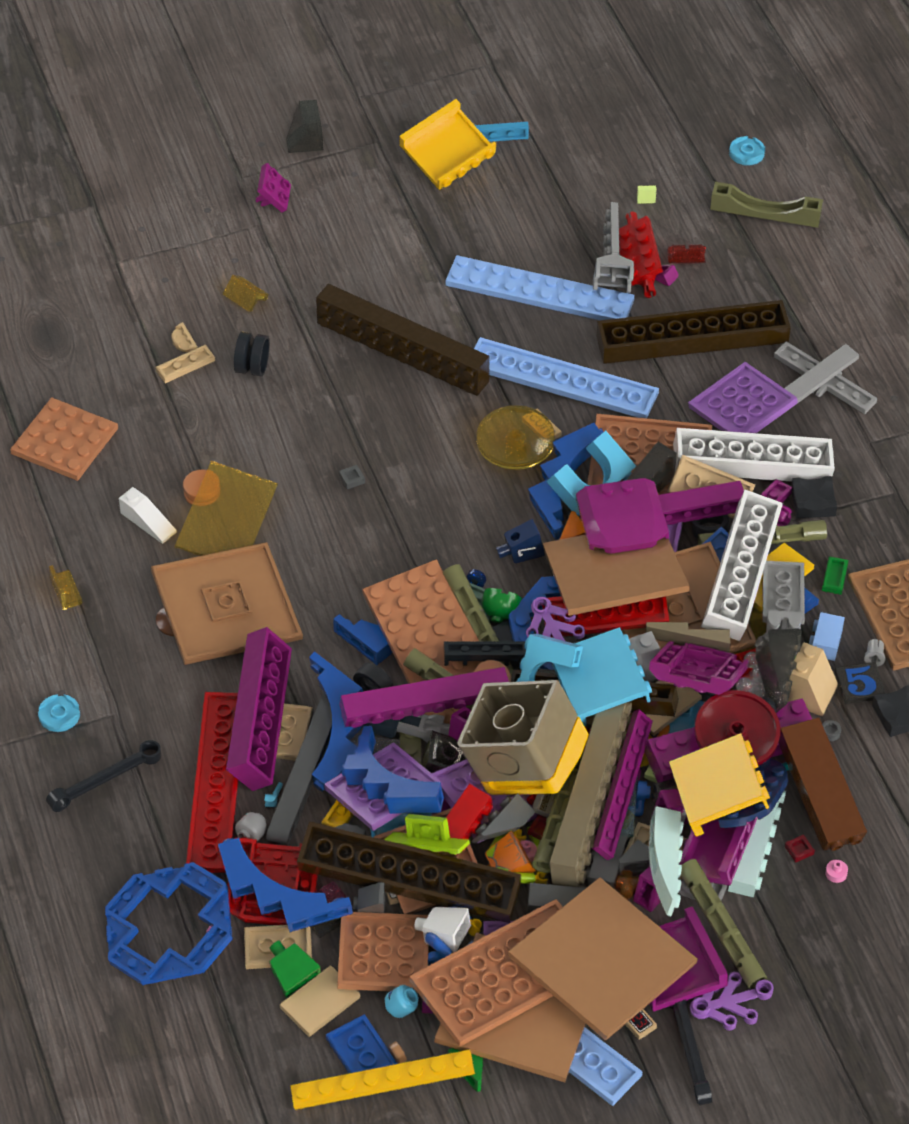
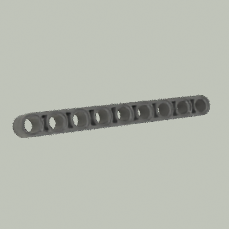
M324 692L269 825L267 841L289 846L314 783L312 773L320 764L328 748L332 730V713Z

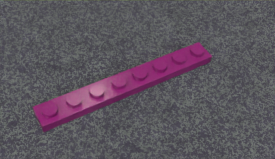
M639 709L632 713L592 848L606 860L613 859L653 723Z

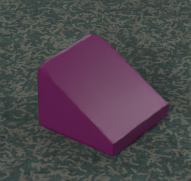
M661 265L663 272L657 274L655 280L670 286L678 278L679 274L674 265Z

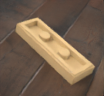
M203 345L157 366L156 372L167 383L214 362L215 356L206 345Z

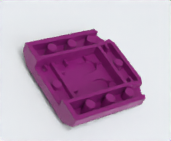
M640 478L585 486L576 493L577 505L588 546L591 550L597 547L605 549L606 553L612 554L646 549L657 545V541L664 537L665 540L669 538V530L655 482L649 479Z
M669 641L650 661L649 670L658 680L674 683V686L679 688H694V691L699 693L710 692L719 695L734 686L748 669L749 661L745 659L742 663L736 660L737 655L693 643H685L684 646L680 647L673 645V641Z

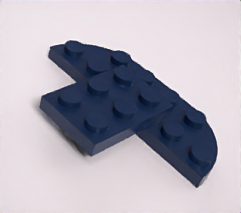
M769 758L766 762L755 768L756 771L760 770L764 780L761 787L765 786L770 796L769 799H766L769 806L768 809L765 808L763 801L735 811L720 817V828L744 826L756 817L760 820L767 816L776 806L788 784L785 766Z

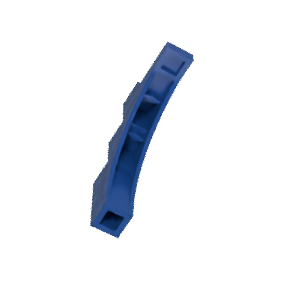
M364 726L362 734L358 736V748L354 750V755H347L345 764H342V775L346 777L347 785H363V790L367 792L368 799H384V804L388 805L390 814L440 813L444 800L441 783L412 780L388 771L373 756L376 740L372 726Z

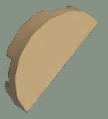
M184 323L178 324L171 335L173 345L182 352H190L197 349L198 347Z

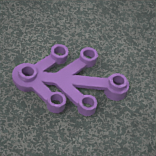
M538 597L532 602L531 609L534 617L530 627L526 630L527 638L531 631L539 634L538 627L542 617L546 623L542 634L544 636L551 637L552 635L555 639L562 641L565 640L560 631L571 633L576 639H581L585 636V630L582 625H571L556 621L551 616V614L563 616L566 622H573L576 615L570 618L566 617L567 610L551 605V601L546 597ZM541 605L545 606V609L539 610L538 608ZM576 630H582L581 634L575 633Z
M732 972L729 974L728 986L724 988L719 999L711 1001L713 994L719 992L720 989L703 994L702 997H698L691 1002L690 1012L698 1019L710 1017L723 1023V1027L726 1030H734L736 1028V1017L725 1015L715 1009L724 1008L744 1017V1021L747 1024H755L758 1018L757 1011L747 1009L737 1003L755 998L761 1000L771 998L774 989L773 984L768 980H760L757 982L755 989L732 995L735 988L739 987L742 982L741 975L738 972ZM748 1015H753L754 1018L751 1019V1018H748L747 1016H748ZM726 1021H732L733 1024H727Z

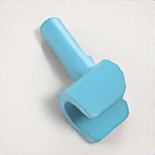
M281 782L277 784L273 794H265V807L277 806L278 795L283 786Z

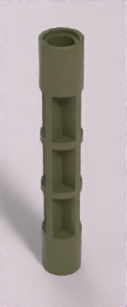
M825 520L800 522L795 525H776L771 544L779 545L783 542L800 540L802 542L824 540L827 538ZM715 532L698 534V545L703 544Z
M460 564L445 569L442 573L478 640L499 641ZM509 661V666L506 667L509 669L510 674L512 675V671L514 670L511 662Z
M416 648L409 653L403 664L425 680L454 676ZM474 704L465 707L472 710Z
M583 753L561 790L554 795V802L546 820V827L532 863L533 867L542 873L551 872V856Z
M692 859L682 864L680 876L690 889L704 916L718 936L719 941L724 946L749 989L756 987L758 981L767 979V975L742 937L698 861Z

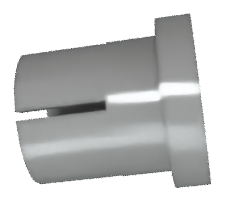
M872 639L868 642L867 652L864 655L866 664L873 667L884 664V643L881 640L878 642V639Z

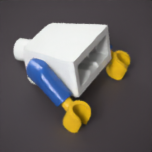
M452 906L433 908L427 918L417 917L414 926L415 930L423 931L425 943L445 958L458 950L467 932L475 937L476 933L481 931L482 922L479 919L471 920L468 908Z

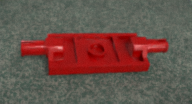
M630 212L631 218L629 213L626 214L628 225L619 228L620 256L634 261L633 281H631V286L636 284L643 286L645 297L652 298L651 291L653 297L656 295L654 287L655 277L657 274L662 273L663 270L651 222L648 216L638 219L636 212Z

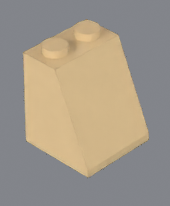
M804 642L788 671L784 702L803 698L809 712L823 716L838 687V683L824 650Z

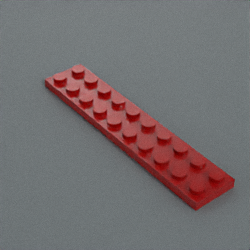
M205 692L186 864L194 862L210 873H226L218 844L226 839L233 838L239 780L228 772L226 767L238 693Z

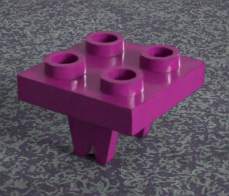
M268 163L261 167L257 189L260 195L256 197L255 201H262L260 204L262 207L272 204L282 213L288 207L291 184Z

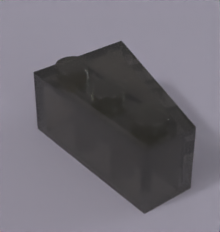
M658 441L627 480L649 479L655 482L657 492L659 493L672 481L675 473L677 453Z

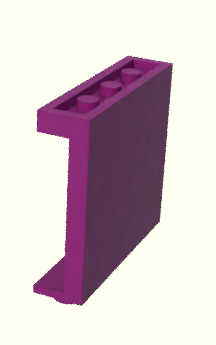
M693 906L684 909V918L659 926L698 960L691 969L649 1003L653 1012L675 1005L676 1002L685 999L689 1000L728 986L727 971Z

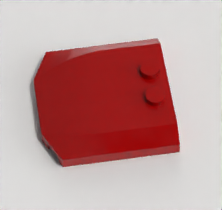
M239 838L248 858L268 878L291 889L316 893L318 875L298 870L297 859L302 843H300L299 847L263 844L257 843V839ZM228 881L230 914L245 923L287 925L283 909L261 916L255 893L233 898Z

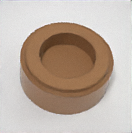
M395 1041L389 1045L388 1049L398 1064L405 1063L407 1058L398 1042Z

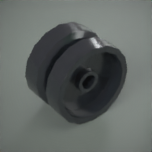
M240 332L234 352V371L236 373L246 374L250 370L252 375H264L270 352V338L268 335L257 334L254 338L252 333Z

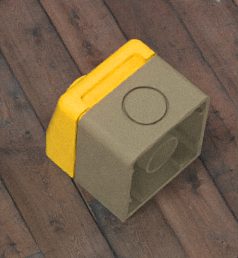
M558 680L483 683L457 744L488 794H555L561 790L579 761L589 734Z

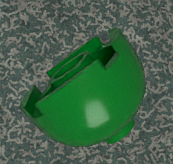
M486 588L481 604L484 613L491 618V621L500 624L508 619L509 614L517 608L523 598L508 591V594L501 593L502 589Z

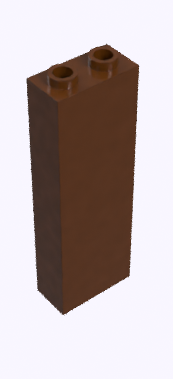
M820 718L780 728L779 746L822 850L831 849V851H836L845 844L856 845L862 842L867 833L866 827Z

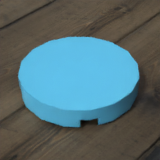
M743 136L732 141L729 155L736 163L754 165L764 158L765 146L757 138L753 137V139H750L748 136Z
M52 695L40 704L38 712L39 721L49 731H66L72 728L79 720V704L69 695Z

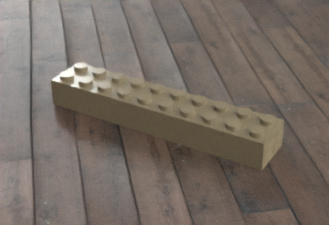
M626 702L595 715L551 856L552 885L580 887V884L585 882L586 865L589 866L591 862L590 851L594 845L595 834L600 825L601 814L605 808L606 798L612 784L611 781L616 771L617 761H619L621 748L632 717L630 715L632 709L631 702Z

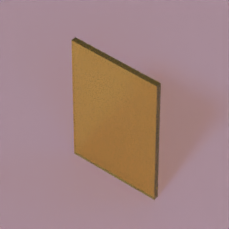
M211 461L175 547L203 556L252 546L278 483Z

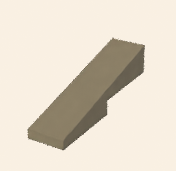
M646 622V633L652 631L656 640L673 641L675 644L680 645L693 643L725 652L730 651V630L688 629V622Z

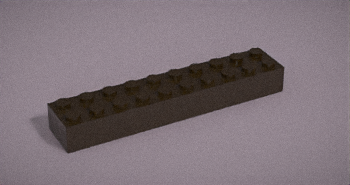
M329 283L316 297L317 323L323 327L408 364L419 371L441 379L452 386L465 390L467 393L478 396L489 383L490 356Z
M783 300L601 320L597 321L596 337L603 364L781 344L786 341L789 343L791 326Z
M310 821L297 859L298 870L364 887L376 883H384L385 892L443 907L456 906L458 908H468L471 914L507 923L511 922L521 885V874Z

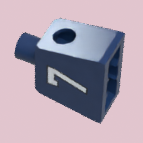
M533 519L505 532L506 544L496 547L499 558L510 555L516 564L545 556L540 533Z

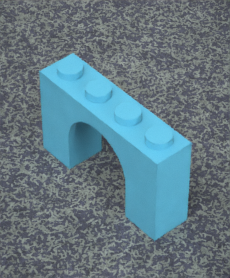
M604 431L586 447V450L602 468L604 476L602 484L619 482L621 479L626 481L633 475L631 471L636 465L607 431ZM566 464L546 482L571 511H575L580 516L576 493L585 486L590 485L584 483Z
M530 634L525 641L526 653L520 663L522 671L517 682L535 681L538 669L546 662H553L571 668L578 667L583 646L540 634Z

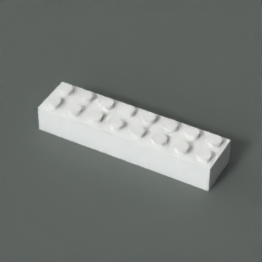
M677 428L673 442L675 471L681 455L738 478L777 479L780 481H792V478L813 480L825 476H833L835 470L832 439Z
M744 490L737 506L703 618L702 628L730 630V638L738 641L741 640L747 628L783 503Z

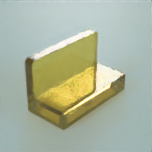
M237 275L231 276L223 292L224 296L249 312L253 310L257 300L266 301L269 296L268 293L247 279Z
M53 565L49 566L51 582L62 609L82 604V598L70 570L56 574Z

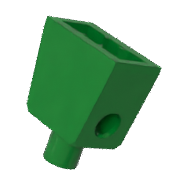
M276 941L270 946L269 949L275 956L269 961L270 968L286 998L321 973L320 966L297 944L294 943L286 949L280 941Z

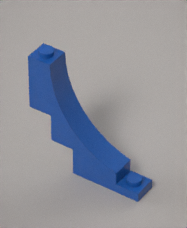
M595 423L553 441L554 453L557 458L540 465L542 477L545 481L528 488L531 503L555 540H560L562 530H564L561 522L564 520L563 500L546 481L566 464L575 472L591 456L586 447L604 432L602 428L598 429Z
M340 614L333 619L334 632L374 664L378 665L393 653L379 625L362 619L353 625L349 619L343 618Z
M314 651L309 657L310 667L319 675L317 677L319 686L326 695L332 713V730L328 748L320 764L312 773L313 785L323 792V790L326 791L325 783L342 774V764H345L347 755H354V750L358 747L350 740L363 727V725L356 728L351 726L345 727L339 705L341 695L363 692L362 687Z
M229 838L218 844L233 898L255 893L261 916L283 909L289 932L353 914L349 897L336 898L332 902L327 903L325 893L298 891L271 880L251 862L239 838Z

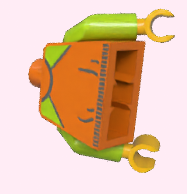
M521 829L516 830L514 833L510 831L506 835L495 837L489 849L485 852L490 863L487 866L521 874V884L534 882L537 884H547L548 879H541L545 877L546 873L540 871L536 875L533 873L535 869L521 844V841L526 840V835L522 836Z

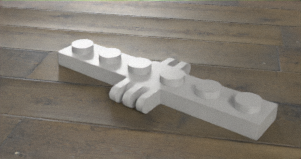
M787 341L774 353V358L801 375L820 363ZM842 372L812 392L813 394L816 392V396L821 397L828 391L863 414H866L877 403L875 396L841 376Z

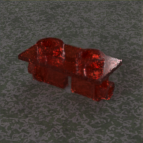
M699 244L689 245V249H685V245H672V247L667 249L668 263H705L706 247Z

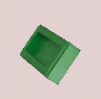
M829 556L822 591L842 595L849 560Z

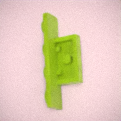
M408 814L405 817L407 833L392 832L384 839L419 849L430 850L431 852L443 851L450 854H459L470 844V841L467 839L450 838L447 818Z

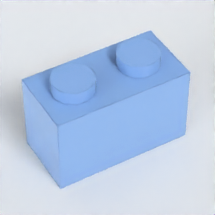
M821 612L819 620H814L812 631L815 632V636H810L809 644L823 649L827 659L835 661L845 617Z

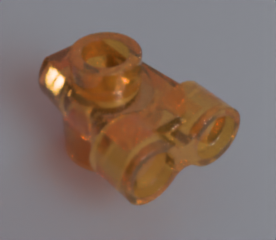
M623 870L622 875L617 876L615 888H618L619 894L629 901L632 894L636 892L639 877L632 876V872L629 870Z

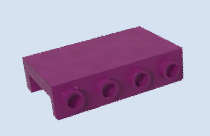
M757 817L753 821L747 822V825L732 828H720V818L702 824L704 834L697 837L691 828L689 838L684 842V850L679 865L696 859L711 883L731 886L758 819Z

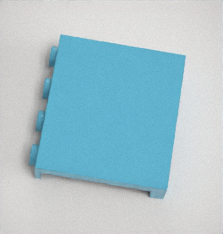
M620 627L575 643L583 646L578 667L571 668L552 662L559 682L584 726L587 725L585 717L645 696L647 702H651L649 693H652L651 686L648 680L644 682L643 677H645L643 668L641 665L637 666L636 661L638 659L634 649H629L631 643L628 635H623Z

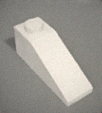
M134 487L119 497L121 514L162 544L177 533L176 529L155 505Z

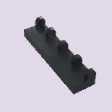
M525 641L444 642V666H449V661H463V666H467V661L484 662L488 660L504 661V665L509 666V661H521L525 657Z

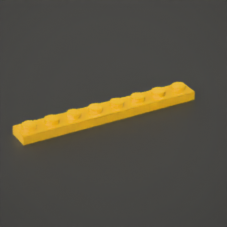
M466 1050L290 1086L293 1106L297 1110L473 1075L475 1072L471 1051Z

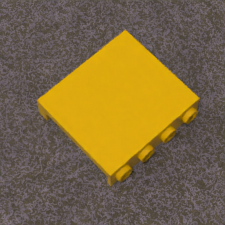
M457 99L400 135L399 139L400 147L439 190L443 187H448L456 178L463 177L471 168L478 167L483 160L491 158L496 151V142L490 143L460 110L461 103Z
M741 733L669 762L689 824L696 837L704 834L702 824L763 801L766 809L769 808L766 799H769L770 796L766 787H761L764 780L760 770H755V768L759 767L755 756H750V753L753 752L749 740L744 741Z

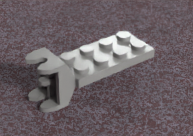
M611 202L610 209H606L605 220L608 221L603 225V234H606L604 235L603 246H606V248H604L603 257L596 258L593 290H597L598 286L626 288V293H631L634 261L619 255L618 203Z
M766 561L763 569V622L767 623L766 650L769 655L775 656L778 653L779 647H785L786 653L790 657H794L799 650L801 624H804L805 620L804 563Z

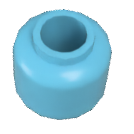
M400 985L386 994V1010L396 1018H403L417 1009L418 995L409 986Z

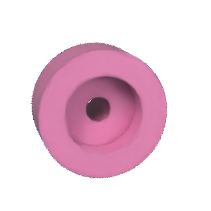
M521 841L529 860L533 862L537 850L536 845L531 841Z
M832 860L827 864L825 874L830 881L840 883L846 879L848 867L843 861Z

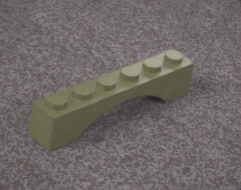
M715 182L710 210L818 228L823 199L802 197L787 202L765 201L742 192L732 184Z

